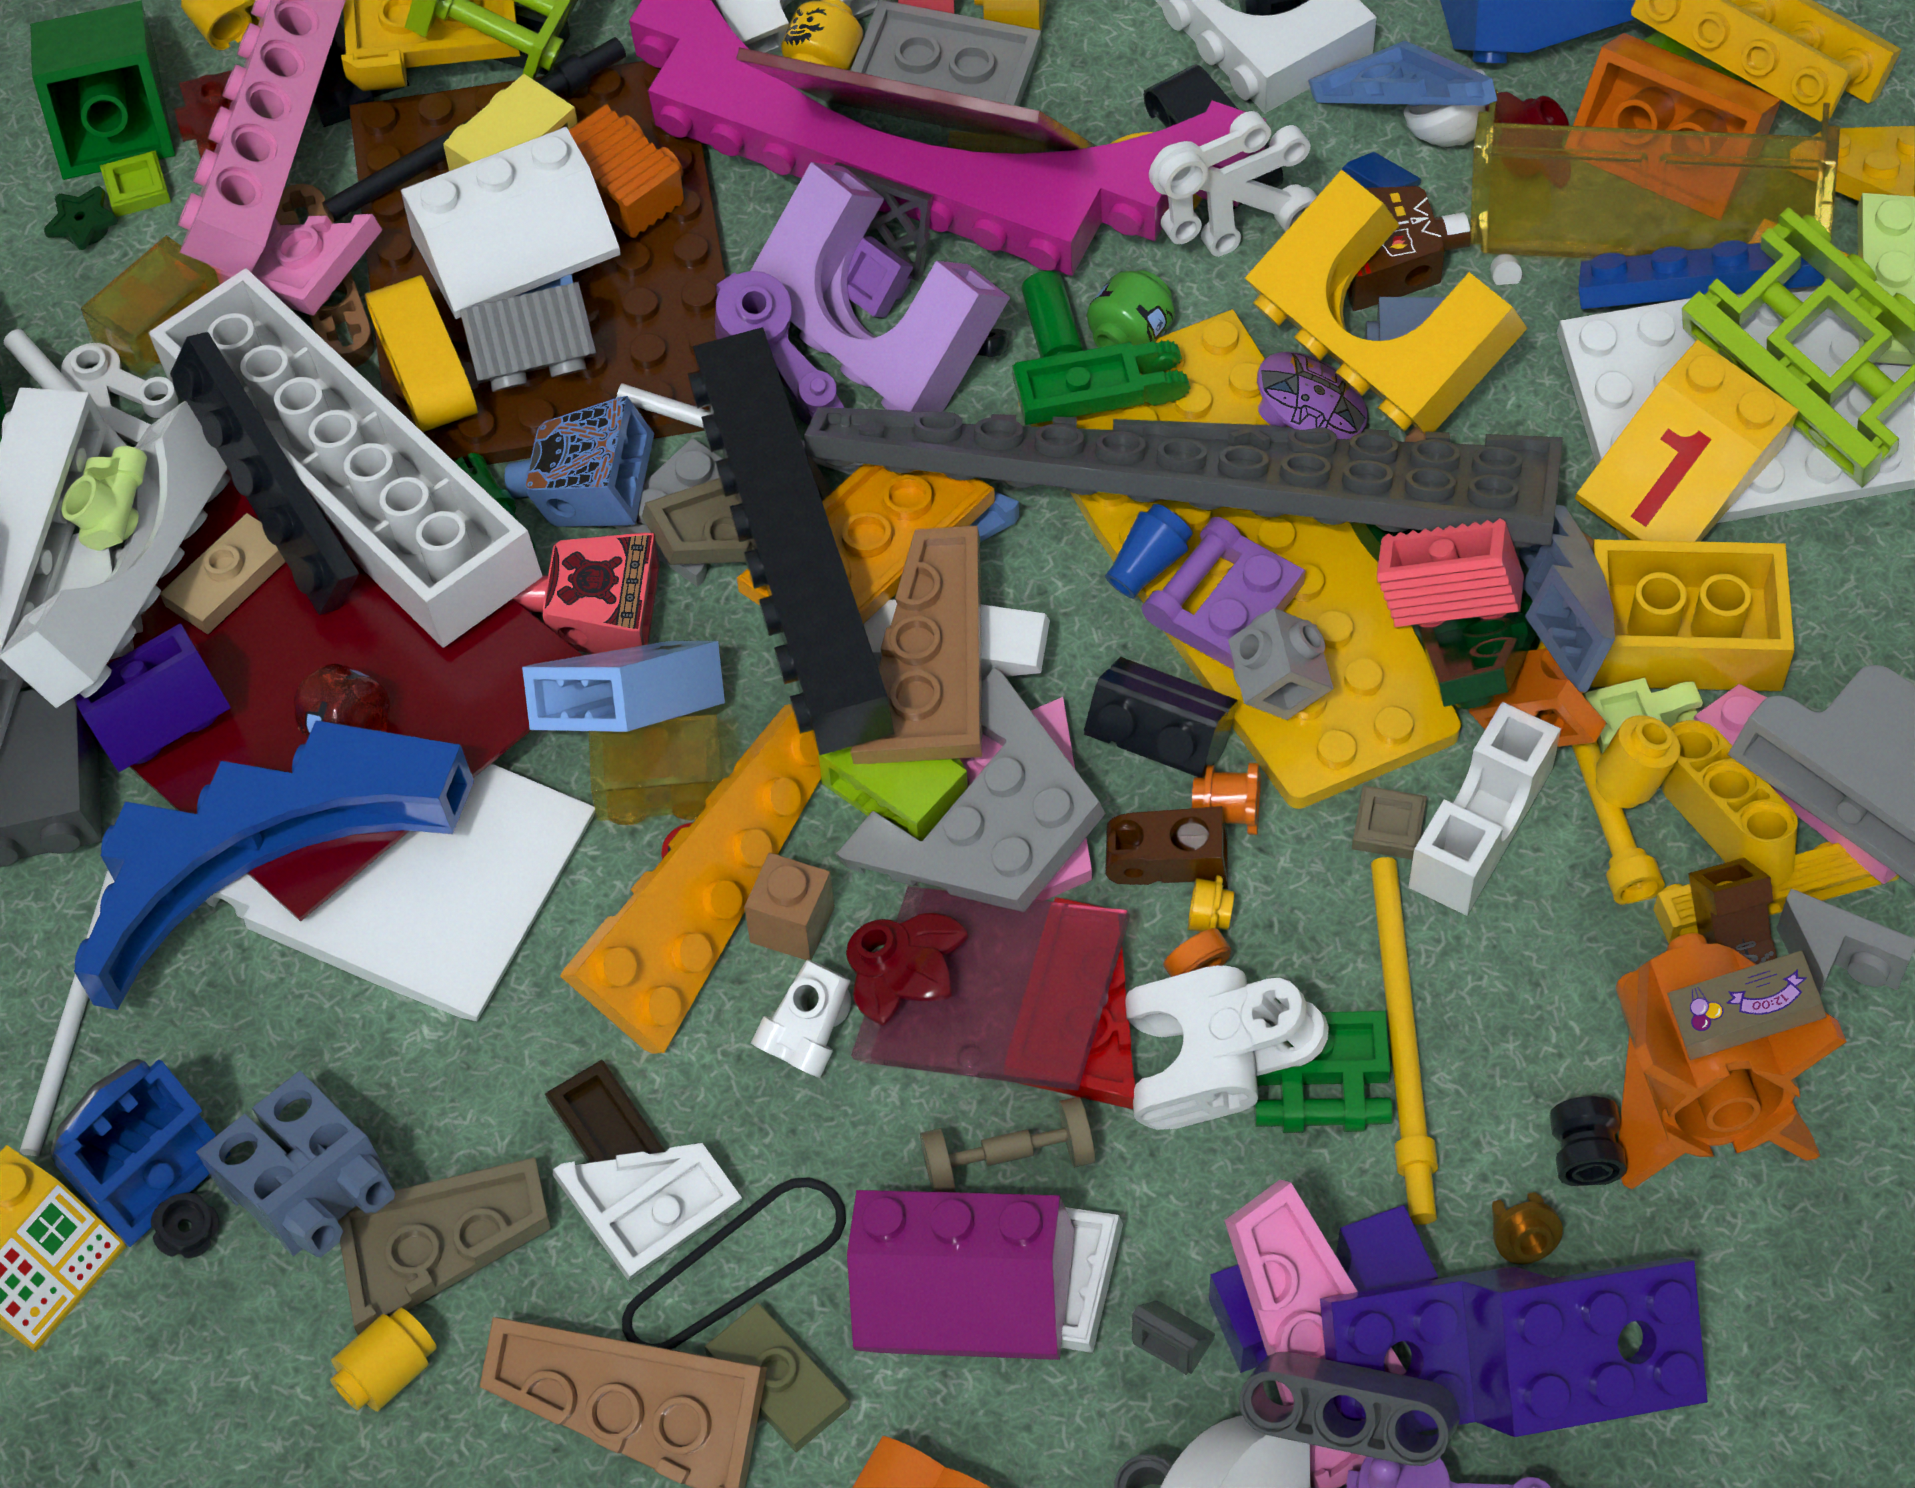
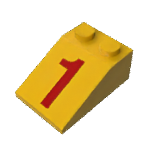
M1697 339L1660 380L1578 490L1575 500L1631 540L1701 542L1785 446L1799 409Z

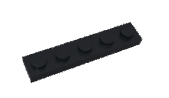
M204 332L187 336L170 372L176 392L182 399L187 401L202 426L207 442L216 448L231 472L236 489L247 498L262 522L263 531L267 539L276 545L288 564L298 589L307 595L319 615L340 609L359 572L210 334Z

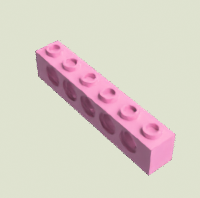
M255 0L251 14L260 18L258 26L249 23L237 51V55L246 58L244 67L237 64L234 65L222 95L232 100L230 108L227 109L220 106L208 135V139L217 142L215 151L212 152L208 149L204 151L193 178V182L202 185L200 195L190 193L178 222V226L187 229L180 253L233 275H236L245 268L252 272L265 248L345 0Z

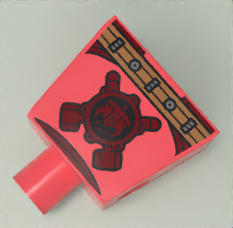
M635 533L560 540L553 546L548 576L542 575V578L513 599L528 612H543L544 624L577 651L596 654L648 645L660 567L654 533Z

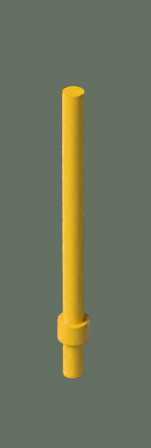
M1381 857L1371 862L1400 1130V1140L1394 1145L1398 1174L1405 1177L1408 1213L1413 1224L1426 1225L1437 1219L1432 1174L1438 1170L1435 1140L1428 1137L1397 861L1391 857Z

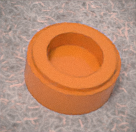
M1217 928L1208 929L1196 934L1178 946L1165 959L1163 966L1170 977L1205 967L1223 966L1230 957L1231 947Z

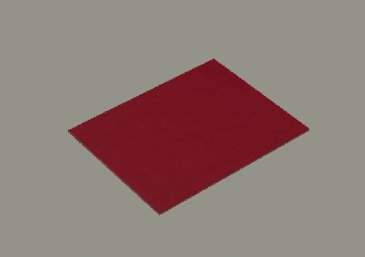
M228 468L225 471L230 477L228 484L213 500L206 503L203 507V510L208 514L206 520L190 537L183 540L179 547L184 551L183 557L168 574L157 581L156 586L161 592L246 513L260 521L247 498L236 489L232 474ZM351 558L350 560L359 572V575L340 609L319 615L307 595L302 593L296 586L292 571L285 562L209 634H206L167 608L160 594L154 603L141 614L143 632L134 635V649L181 623L231 708L218 715L215 721L208 727L183 735L161 748L160 752L151 760L142 764H133L129 768L177 811L197 814L199 795L205 785L211 784L221 761L292 773L295 752L301 744H306L307 737H309L305 727V714L307 711L318 712L322 701L328 704L323 722L461 745L472 777L475 778L531 731L529 728L522 667L583 655L514 599L508 601L443 648ZM119 658L109 660L106 665L112 663L113 661ZM340 665L349 666L377 680L384 687L385 700L386 694H388L389 701L385 704L384 715L380 725L374 721L376 712L367 703L366 685L359 687L355 683V678L350 680L345 678L353 673ZM362 676L363 682L365 684V681L368 679ZM352 685H354V687H355L357 690H360V691L357 692L356 690H354V689L352 688ZM409 831L354 834L306 846L260 865L247 874L301 922Z

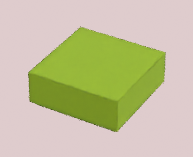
M156 151L100 165L110 204L116 217L171 203Z

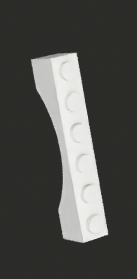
M186 401L150 425L135 446V448L142 450L147 455L143 482L136 489L132 508L137 510L139 519L134 532L125 541L124 549L113 572L103 583L88 588L61 590L25 615L0 653V659L55 708H58L79 693L84 698H87L105 683L112 671L106 665L110 657L119 653L134 637L136 628L131 623L135 617L145 612L157 599L161 592L156 586L157 581L168 574L181 560L184 551L179 547L180 544L203 524L208 515L203 510L204 505L213 500L230 480V477L225 473L227 470L226 464L216 448L207 442L200 422Z

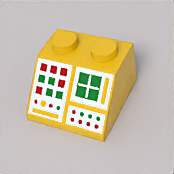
M6 1145L0 1151V1328L34 1352H37L127 1246L58 1179Z

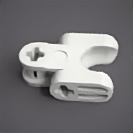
M1231 966L1205 967L1133 988L1126 996L1125 1006L1126 1019L1141 1032L1156 1037L1183 1035L1182 1049L1176 1060L1163 1072L1143 1078L1135 1085L1133 1099L1134 1118L1149 1128L1157 1130L1178 1129L1251 1108L1258 1100L1256 1076L1289 1067L1302 1066L1312 1061L1322 1052L1328 1040L1329 1026L1326 1017L1312 1003L1306 1002L1304 995L1290 981L1282 978H1270L1247 984L1245 973Z

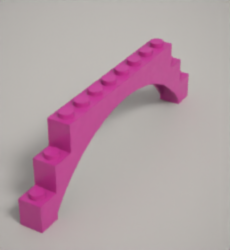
M642 0L629 20L636 56L654 67L661 68L648 93L655 126L661 127L668 134L678 138L689 137L711 145L718 152L727 156L738 155L761 163L770 171L780 175L791 174L802 178L811 162L829 165L839 162L933 195L929 229L938 232L948 231L971 239L984 249L990 251L1001 250L1026 259L1039 269L1048 271L1054 269L1073 276L1101 222L1110 225L1113 229L1124 235H1138L1156 241L1162 230V216L1169 209L1168 195L1156 191L1149 180V170L1158 153L1166 146L1178 142L1190 141L1198 146H1202L1230 133L1233 121L1245 113V111L1212 100L1205 113L1166 129L1118 143L1072 151L1027 154L967 151L928 145L870 128L826 108L790 84L736 60L739 47L749 48L731 30L711 0ZM1265 146L1252 153L1242 151L1212 166L1221 169L1265 150ZM1199 190L1195 193L1199 197L1207 200L1206 191ZM894 196L899 205H902L909 201ZM884 200L879 211L887 213L891 208ZM1233 201V206L1238 207L1240 202ZM918 207L905 212L908 217L920 221L921 211Z

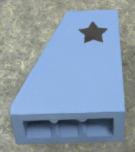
M666 641L522 667L530 730L628 732L725 703L718 641Z

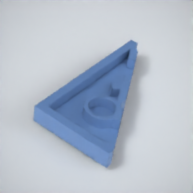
M1402 41L1308 80L1312 96L1317 103L1485 106L1497 101L1492 78L1408 41Z

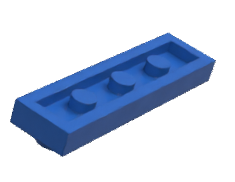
M1739 240L1724 241L1714 245L1712 248L1685 250L1675 246L1664 247L1654 251L1652 254L1627 257L1620 253H1605L1594 257L1592 260L1581 261L1578 287L1581 309L1688 299L1692 298L1698 291L1705 295L1708 292V286L1716 278L1733 293H1745L1776 262L1761 250V243L1746 244ZM1801 257V268L1783 286L1787 289L1821 286L1825 282V277Z

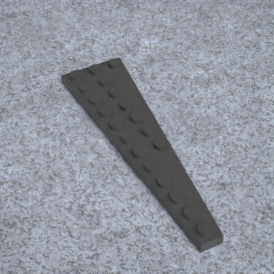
M830 407L817 408L804 434V450L807 457L820 458L829 464L837 466L862 463L883 466L885 469L896 473L921 470L944 473L947 477L955 480H970L976 477L1005 480L1009 485L1021 488L1032 487L1038 484L1063 487L1072 493L1080 495L1105 492L1127 495L1129 498L1139 502H1154L1160 499L1189 502L1192 506L1205 510L1218 509L1220 507L1248 509L1264 517H1277L1289 514L1313 517L1318 522L1331 525L1342 524L1346 521L1376 525L1378 528L1389 532H1403L1408 529L1424 530L1425 528L1433 531L1436 527L1444 530L1449 525L1457 528L1462 523L1466 526H1470L1474 522L1481 525L1486 520L1494 523L1501 518L1507 524L1515 547H1530L1535 544L1551 546L1563 437L1486 434L1485 445L1450 443L1449 432H1425V440L1401 442L1391 437L1389 430L1364 429V433L1356 434L1351 439H1337L1336 434L1325 427L1298 430L1292 427L1276 425L1113 419V430L1076 428L1077 417H1053V424L1043 427L1022 426L1017 422L1016 415L992 414L991 418L982 419L976 424H962L961 417L953 412H908L904 410Z

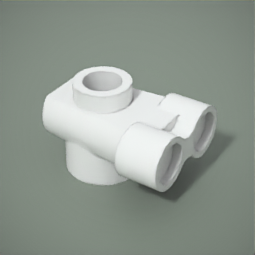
M807 959L773 1017L763 1016L751 1044L810 1075L820 1078L833 1052V1049L827 1046L832 1029L841 1024L850 1011L851 996L848 987L851 980ZM815 988L819 997L818 1003L814 1009L808 1011L807 998L810 991Z

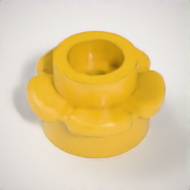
M1216 875L1215 881L1196 878L1191 898L1187 930L1198 932L1212 928L1228 930L1233 908L1234 891L1223 889L1222 876Z

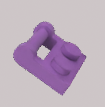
M1213 517L1200 533L1202 541L1164 589L1162 591H1153L1141 609L1145 618L1157 628L1234 670L1235 666L1228 639L1250 625L1252 620L1258 615L1268 612L1273 608L1284 611L1304 585L1305 570L1242 536L1238 529L1228 520L1221 517ZM1220 557L1234 564L1194 615L1182 609L1181 606Z

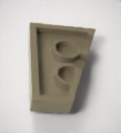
M807 457L821 500L823 501L832 493V490L812 457ZM719 478L645 503L642 518L650 532L654 533L655 540L670 565L746 562L744 552L754 550L751 540L739 542L729 506L739 504L736 494L728 497L724 496Z

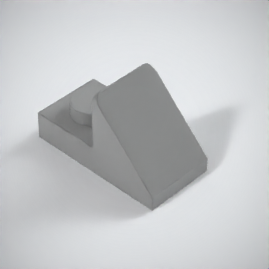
M1794 889L1790 890L1776 928L1789 954L1803 951L1820 996L1834 965L1846 969L1853 979L1864 985L1872 987L1885 985L1898 990L1915 950L1914 938Z

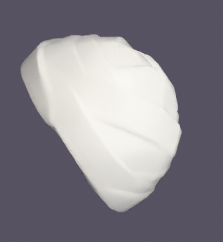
M1475 69V70H1474V71H1477V72H1479V73H1481V74H1483V75H1486L1485 72L1482 71L1481 69ZM1407 105L1404 109L1407 127L1413 135L1443 148L1465 145L1475 139L1480 131L1483 130L1485 123L1490 120V117L1486 114L1485 106Z

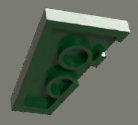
M1530 596L1522 597L1520 612L1507 613L1503 617L1495 619L1473 617L1449 620L1436 627H1421L1418 625L1422 645L1444 707L1456 705L1458 708L1463 709L1476 708L1491 702L1494 699V695L1509 692L1537 634L1525 617L1533 602Z

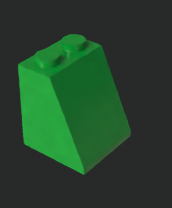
M142 0L30 24L32 78L63 180L101 172L100 165L151 151H156L158 160L175 156L156 51Z

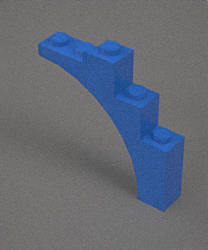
M316 720L306 744H301L295 752L292 773L221 761L211 784L205 785L199 795L197 814L125 801L115 825H111L106 830L101 845L100 856L109 870L114 883L106 887L101 899L100 915L90 937L82 941L75 957L74 972L92 1004L118 1010L140 969L170 932L211 895L260 865L306 846L354 834L401 830L453 834L474 783L461 745Z

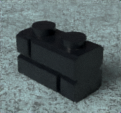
M1120 657L1097 681L1084 727V735L1108 744L1111 741L1116 742L1117 747L1193 776L1204 777L1207 765H1214L1220 759L1226 747L1238 700Z

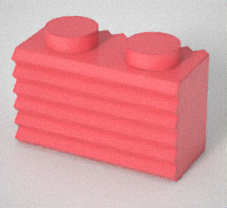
M1501 518L1494 523L1486 520L1481 525L1477 522L1472 523L1470 526L1462 523L1457 528L1449 525L1444 530L1436 527L1433 531L1425 528L1420 533L1412 530L1407 535L1399 532L1396 536H1392L1388 533L1381 540L1377 580L1380 583L1381 592H1384V600L1387 601L1391 618L1394 619V627L1417 624L1421 627H1436L1449 620L1473 617L1495 619L1503 617L1507 613L1520 612L1524 575L1507 524Z

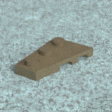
M536 1158L394 1190V1199L378 1212L365 1214L356 1206L339 1219L338 1223L343 1230L340 1237V1246L353 1323L357 1335L365 1330L381 1314L390 1317L400 1307L409 1310L550 1230L551 1227Z

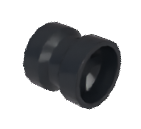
M1597 1096L1578 1097L1561 1102L1551 1109L1550 1123L1552 1135L1561 1144V1150L1556 1156L1558 1178L1562 1183L1569 1186L1607 1185L1619 1180L1626 1174L1625 1151L1616 1142L1615 1134L1620 1128L1618 1106L1614 1101Z

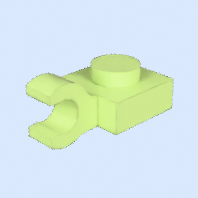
M1641 678L1583 694L1585 699L1607 723L1597 739L1602 754L1621 724L1629 717L1637 715L1650 716L1671 727L1678 722L1694 720V716L1698 714L1696 708L1702 707L1703 704L1695 682H1683L1651 693L1646 679Z

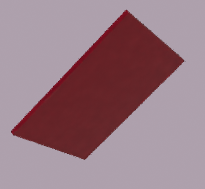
M741 47L738 50L736 60L826 102L1055 151H1072L1096 146L1039 110Z

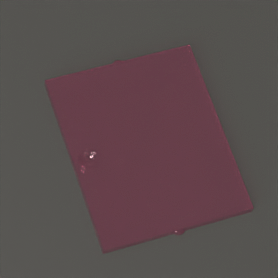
M908 886L896 920L897 923L900 924L919 914L937 913L958 921L968 933V938L962 945L952 952L943 955L950 972L952 996L949 999L937 1001L901 999L897 1011L884 1026L864 1016L851 1054L853 1060L876 1065L1079 1090L1103 1007L1108 1003L1107 993L1130 920L1128 911L1034 900L1025 912H1020L950 895L946 890Z

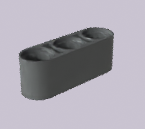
M1276 1352L1265 1357L1244 1383L1239 1395L1240 1411L1245 1421L1254 1430L1265 1435L1410 1466H1425L1435 1462L1445 1452L1460 1421L1459 1405L1454 1395L1446 1387L1433 1381L1292 1352ZM1276 1380L1283 1383L1291 1391L1294 1404L1291 1406H1281L1272 1402L1264 1391L1263 1382ZM1347 1395L1355 1398L1363 1406L1366 1419L1352 1421L1343 1417L1336 1409L1334 1397ZM1411 1410H1418L1429 1414L1435 1420L1439 1433L1432 1436H1423L1416 1433L1409 1427L1405 1419V1413Z

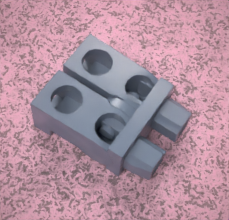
M298 1071L252 1107L266 1133L246 1114H243L196 1151L220 1191L234 1205L240 1204L254 1216L267 1232L279 1239L282 1246L292 1256H295L304 1249L312 1255L321 1258L340 1242L343 1230L338 1223L339 1219L356 1206L365 1214L370 1212L376 1213L393 1200L395 1192L388 1181L391 1177L368 1137L357 1126H354L301 1071ZM301 1098L305 1099L309 1110L304 1116L290 1122L279 1120V1115L287 1104ZM245 1141L252 1142L256 1151L248 1160L236 1165L225 1164V1157L234 1146Z

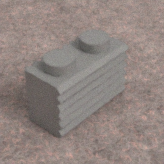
M579 282L460 310L477 382L480 384L490 381L493 392L525 385L528 383L526 373L549 367L552 378L584 371L587 369L584 359L596 355Z

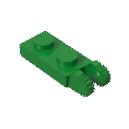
M1169 340L1137 345L1127 342L1015 362V365H1012L1013 381L1025 425L1053 421V417H1075L1142 405L1144 401L1155 406L1166 404L1168 401L1180 400V398L1185 397L1189 393L1191 388L1186 373L1184 374L1183 371H1178L1177 369L1171 371L1172 368L1177 367V364H1180V359H1182L1178 344H1175L1174 341L1169 342Z

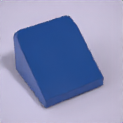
M1371 152L1351 160L1342 168L1345 173L1364 188L1419 186L1421 183V178L1376 152Z

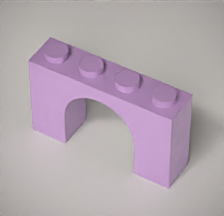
M811 162L750 271L769 274L784 285L791 299L790 321L802 330L799 334L800 338L810 347L823 353H830L842 363L840 367L841 372L850 380L862 386L872 387L883 396L881 404L885 409L908 412H943L1010 297L968 264L936 261L900 322L881 336L876 337L871 334L858 321L852 310L848 296L847 278L853 254L885 198L843 166Z

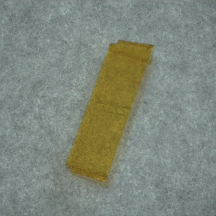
M1495 89L1497 101L1490 103L1489 112H1478L1473 153L1470 232L1471 244H1481V251L1483 253L1593 259L1605 253H1620L1626 257L1647 255L1660 248L1671 246L1681 247L1685 250L1712 248L1720 242L1739 240L1746 244L1761 243V235L1769 227L1773 229L1778 224V216L1787 207L1791 208L1801 218L1806 214L1814 217L1827 229L1830 236L1832 234L1840 126H1828L1830 103H1823L1820 137L1498 123L1497 89Z

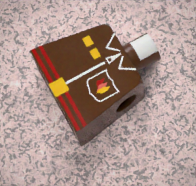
M1418 186L1365 188L1385 204L1400 226L1359 270L1350 283L1347 294L1352 310L1358 311L1377 305L1379 297H1401L1439 284L1442 277L1445 251L1470 247L1471 232L1466 214L1461 212L1434 217L1425 190Z

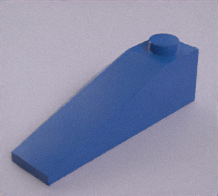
M1440 0L1453 48L1473 51V62L1507 63L1508 52L1529 53L1636 19L1631 15V9L1635 0Z

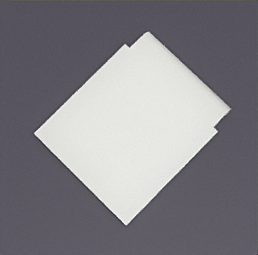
M490 764L473 778L474 783L453 834L409 831L301 922L247 873L211 895L205 902L215 907L219 900L222 899L235 908L236 915L244 919L246 928L376 985L457 1017L477 1022L593 819L596 807L504 768Z

